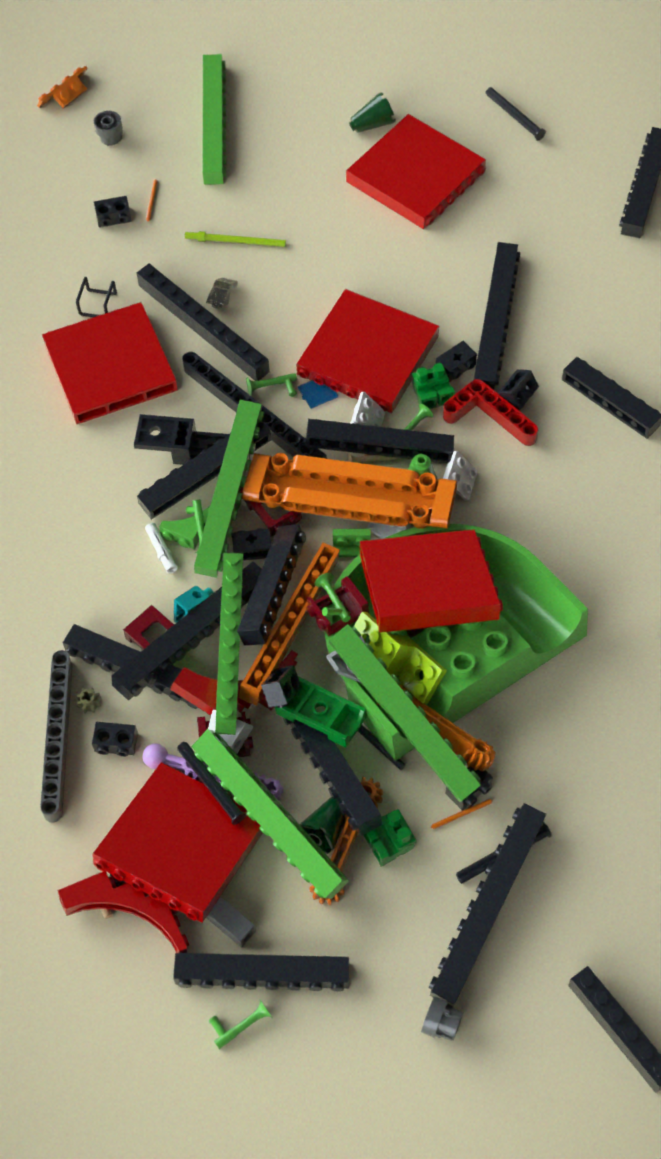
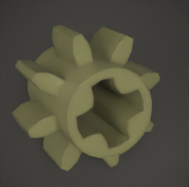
M83 688L81 694L76 695L79 700L76 704L78 708L83 707L84 713L87 711L94 713L97 706H101L99 701L101 698L100 693L95 694L93 688L90 690Z

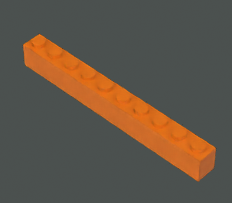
M324 542L321 544L271 631L266 644L263 645L241 683L238 698L255 706L258 705L264 694L261 687L262 683L280 666L309 614L306 609L308 606L307 597L311 596L316 601L323 587L319 588L315 585L316 579L322 574L332 573L337 564L340 549Z

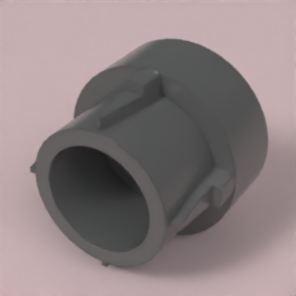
M108 110L102 111L95 116V132L100 136L101 142L107 146L117 144L122 139L123 133L120 115L117 112Z
M434 996L421 1032L434 1038L443 1037L454 1040L463 1012L453 1008L452 1005L448 1004V1001Z

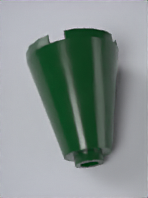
M382 92L378 93L350 118L351 122H349L352 131L356 130L359 133L396 122V119L392 120L391 116L394 113L388 100L381 97L383 95Z
M332 797L300 823V826L325 854H329L334 849L345 815L341 813L338 807L339 802L337 798L333 799Z

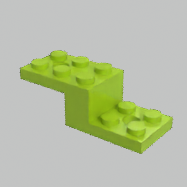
M362 612L354 627L360 632L365 643L366 637L369 635V644L374 650L372 654L377 660L381 658L387 665L386 671L390 675L394 674L400 681V684L422 704H428L447 670L408 636L393 635L390 632L379 633L376 620L369 613ZM421 670L423 671V674H424V678H423L422 681L420 680V677H419V674H420V671H421Z

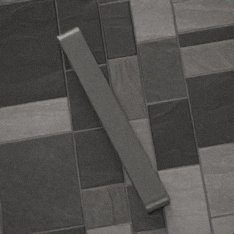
M64 650L55 652L51 661L40 805L44 818L51 823L59 821L63 812L73 668L70 656ZM64 678L62 682H57L59 679ZM64 696L62 699L56 700L57 697ZM62 714L60 718H54L56 715ZM55 733H61L59 736L53 737ZM55 751H60L57 755H51ZM58 770L56 774H50L51 771ZM51 789H57L55 793H49ZM50 808H56L54 812L47 813Z

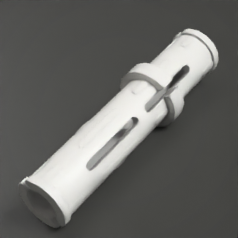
M155 523L148 524L145 530L158 553L159 561L163 563L168 574L174 573L178 568L172 558L171 550L167 548Z

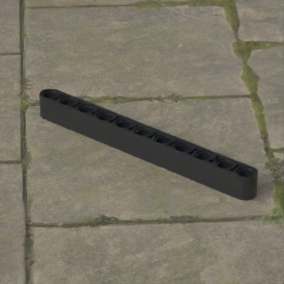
M187 352L183 355L184 372L233 411L237 412L240 400L259 403L196 353ZM262 405V411L264 412L263 423L271 431V440L292 457L303 455L327 459V455L320 449L305 447L306 438Z

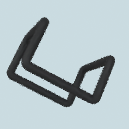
M84 277L76 298L78 314L86 317L98 316L97 314L81 312L79 301L85 285L89 292L107 294L103 307L105 314L108 313L107 304L110 295L117 294L115 281H111L109 290L105 291L91 289L88 278Z

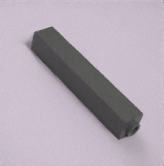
M222 897L218 899L206 917L241 948L256 932L255 925Z

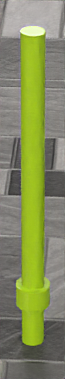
M199 231L198 233L185 232V239H196L200 242L208 240L286 246V240L207 234L204 231Z

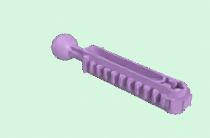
M153 743L144 750L143 761L151 769H156L162 762L172 768L181 770L183 774L195 780H200L184 758L168 754L164 746ZM255 772L254 774L269 791L274 789L271 793L280 801L283 793L280 781L273 779V777L266 779L265 775L259 777ZM216 776L215 779L220 784L221 780Z

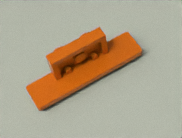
M86 65L83 68L78 67L71 77L69 75L66 76L59 86L56 84L50 89L51 92L42 94L38 98L37 106L40 108L54 97L59 105L65 108L86 92L87 88L79 78L85 74L88 67Z

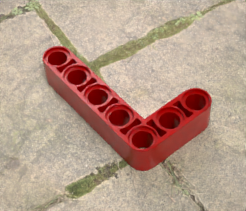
M481 380L471 381L444 404L443 419L447 423H456L477 406L522 444L532 446L536 443L538 426Z

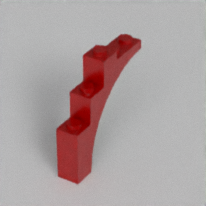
M291 650L278 668L291 665L295 667L298 663L295 661L298 653ZM184 667L173 682L170 690L211 716L213 709L216 710L217 680L196 674ZM238 680L237 711L240 713L244 708L249 709L251 703L238 698L243 680ZM263 694L259 703L267 709L272 710L273 707L268 706L265 695Z
M106 871L57 890L66 916L95 909L118 910L130 913L157 928L171 943L176 953H187L188 939L185 934L181 935L179 919L177 915H174L178 913V910L171 909L160 900H154L142 890L134 889L129 883L116 888L112 875L108 877Z

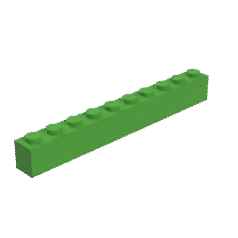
M222 54L203 55L202 173L204 185L224 184V177H227L226 167L223 166L227 164L226 154H223V152H226V142H223V140H226V130H223V128H226V118H223L226 117V107H223V105H226V95H223V93H226V84L223 83L226 82V72H223L226 70V62L222 61Z
M245 400L239 401L194 564L196 574L217 578L218 573L223 570V554L227 553L229 548L227 539L232 537V521H236L238 514L236 506L242 500V493L240 491L242 487L244 488L247 478L245 473L249 471L251 460H249L250 454L254 455L256 444L253 443L254 439L259 437L260 428H258L259 422H263L264 418L262 404Z
M224 553L215 734L236 735L240 636L237 630L241 619L243 554Z
M347 624L329 639V644L456 799L461 802L481 786L479 783L480 778L473 770L470 772L466 768L467 762L460 754L456 756L452 751L454 747L447 738L442 739L438 734L440 730L436 724L428 722L425 718L427 716L426 712L420 706L416 707L414 705L412 695L407 690L403 691L400 688L398 678L386 671L387 665L381 658L377 660L372 654L374 652L373 648L368 642L363 643L359 638L361 637L360 632L354 626L351 628Z
M207 729L191 746L196 751L194 753L195 756L209 766L207 768L208 771L221 780L220 784L225 790L232 792L235 802L247 809L246 814L253 821H257L261 825L260 830L274 840L273 845L279 851H283L288 856L286 858L292 866H297L301 871V877L306 882L312 883L315 887V893L321 898L332 899L350 880L219 734H215L214 730Z

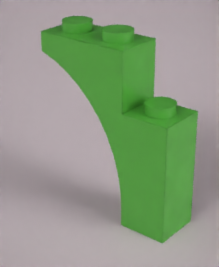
M242 503L237 504L236 510L240 508ZM210 506L203 511L204 527ZM195 516L177 521H162L159 526L161 536L165 540L175 541L182 547L195 549L199 542Z

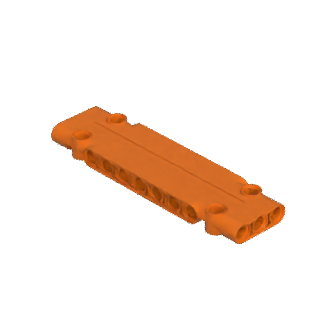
M254 453L243 488V500L265 503L270 508L280 505L288 511L394 526H407L410 523L418 529H423L427 526L448 529L457 491V480L436 479L432 473H424L419 477V474L413 470L296 455L292 460L288 459L284 453H277L273 457L271 455Z

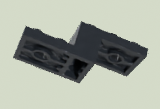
M140 414L134 440V449L171 452L173 464L184 465L188 459L195 458L202 450L210 448L217 440L224 439L229 434L196 431L195 421L192 418ZM155 430L160 431L158 435H151V432Z

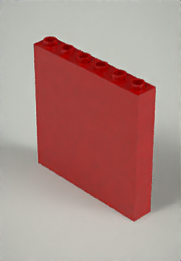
M407 114L346 170V182L424 230L449 205H452L459 195H462L469 186L473 185L479 176L485 173L486 159L412 115Z
M345 289L296 363L297 375L314 381L318 385L331 388L335 392L343 393L350 398L359 400L360 393L365 392L383 411L393 413L412 382V373L417 372V368L421 367L439 337V325Z
M142 302L42 334L44 345L76 425L178 391L175 376Z
M474 529L360 541V558L379 633L499 620L500 611H503V603L501 599H498V588L494 586L493 574L489 573V562L485 561V551L481 549V539L477 537Z
M161 762L93 852V865L100 871L112 874L115 879L129 883L134 889L144 891L154 900L166 903L171 909L185 913L191 920H198L203 923L263 832L260 830L261 825L257 821H253L247 814L243 821L233 825L231 823L232 819L203 783ZM232 799L241 812H247L244 806H240Z

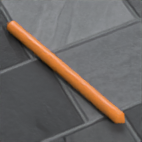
M156 179L153 181L146 217L147 221H150L158 183Z
M485 800L432 824L431 828H438L491 804L493 800Z

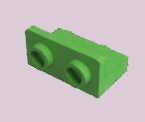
M333 529V547L340 549L339 557H357L360 554V541L371 540V529Z

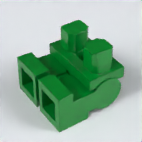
M442 363L434 364L431 369L417 368V372L412 373L413 389L419 404H424L429 409L437 408V402L439 407L444 406L445 402L455 395V390L449 383V378Z
M399 809L382 816L383 825L363 835L381 867L412 850L415 846L414 843L417 841Z

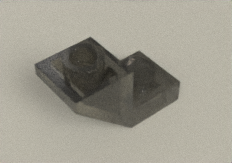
M223 277L215 280L206 303L218 309L228 305L230 292L237 288L238 281Z

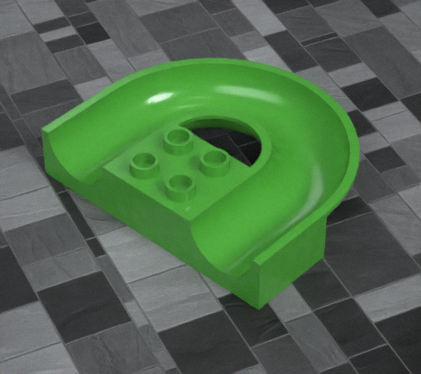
M449 524L448 529L431 526L423 529L414 527L386 538L474 529L477 537L481 539V549L485 551V561L489 562V573L493 574L494 586L498 588V599H501L503 603V611H500L499 620L428 627L411 638L447 670L429 703L425 705L452 723L587 636L588 608L535 555L518 542L492 530L471 525ZM359 554L342 572L333 589L336 590L342 587L341 579L348 576L368 602L369 614L376 620ZM334 604L327 606V608H335ZM326 616L331 625L341 620L340 616ZM356 622L350 624L349 626L352 628ZM324 630L326 645L330 654L335 650L329 644V639L336 633L328 636ZM406 630L390 632L393 635L409 637ZM369 635L366 637V642L368 643L370 642ZM422 670L420 671V674H419V677H420V680H421V681H422L423 678H424V674H423V671H422ZM340 675L346 684L348 700L366 708L367 718L363 723L396 761L413 750L415 747L383 708L377 704L378 702L362 683Z

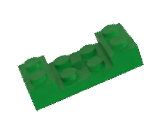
M298 676L302 687L296 693V696L289 701L287 706L282 708L275 706L276 714L292 722L296 719L328 735L329 740L346 748L367 718L366 708ZM320 706L326 708L323 712H317L315 709Z

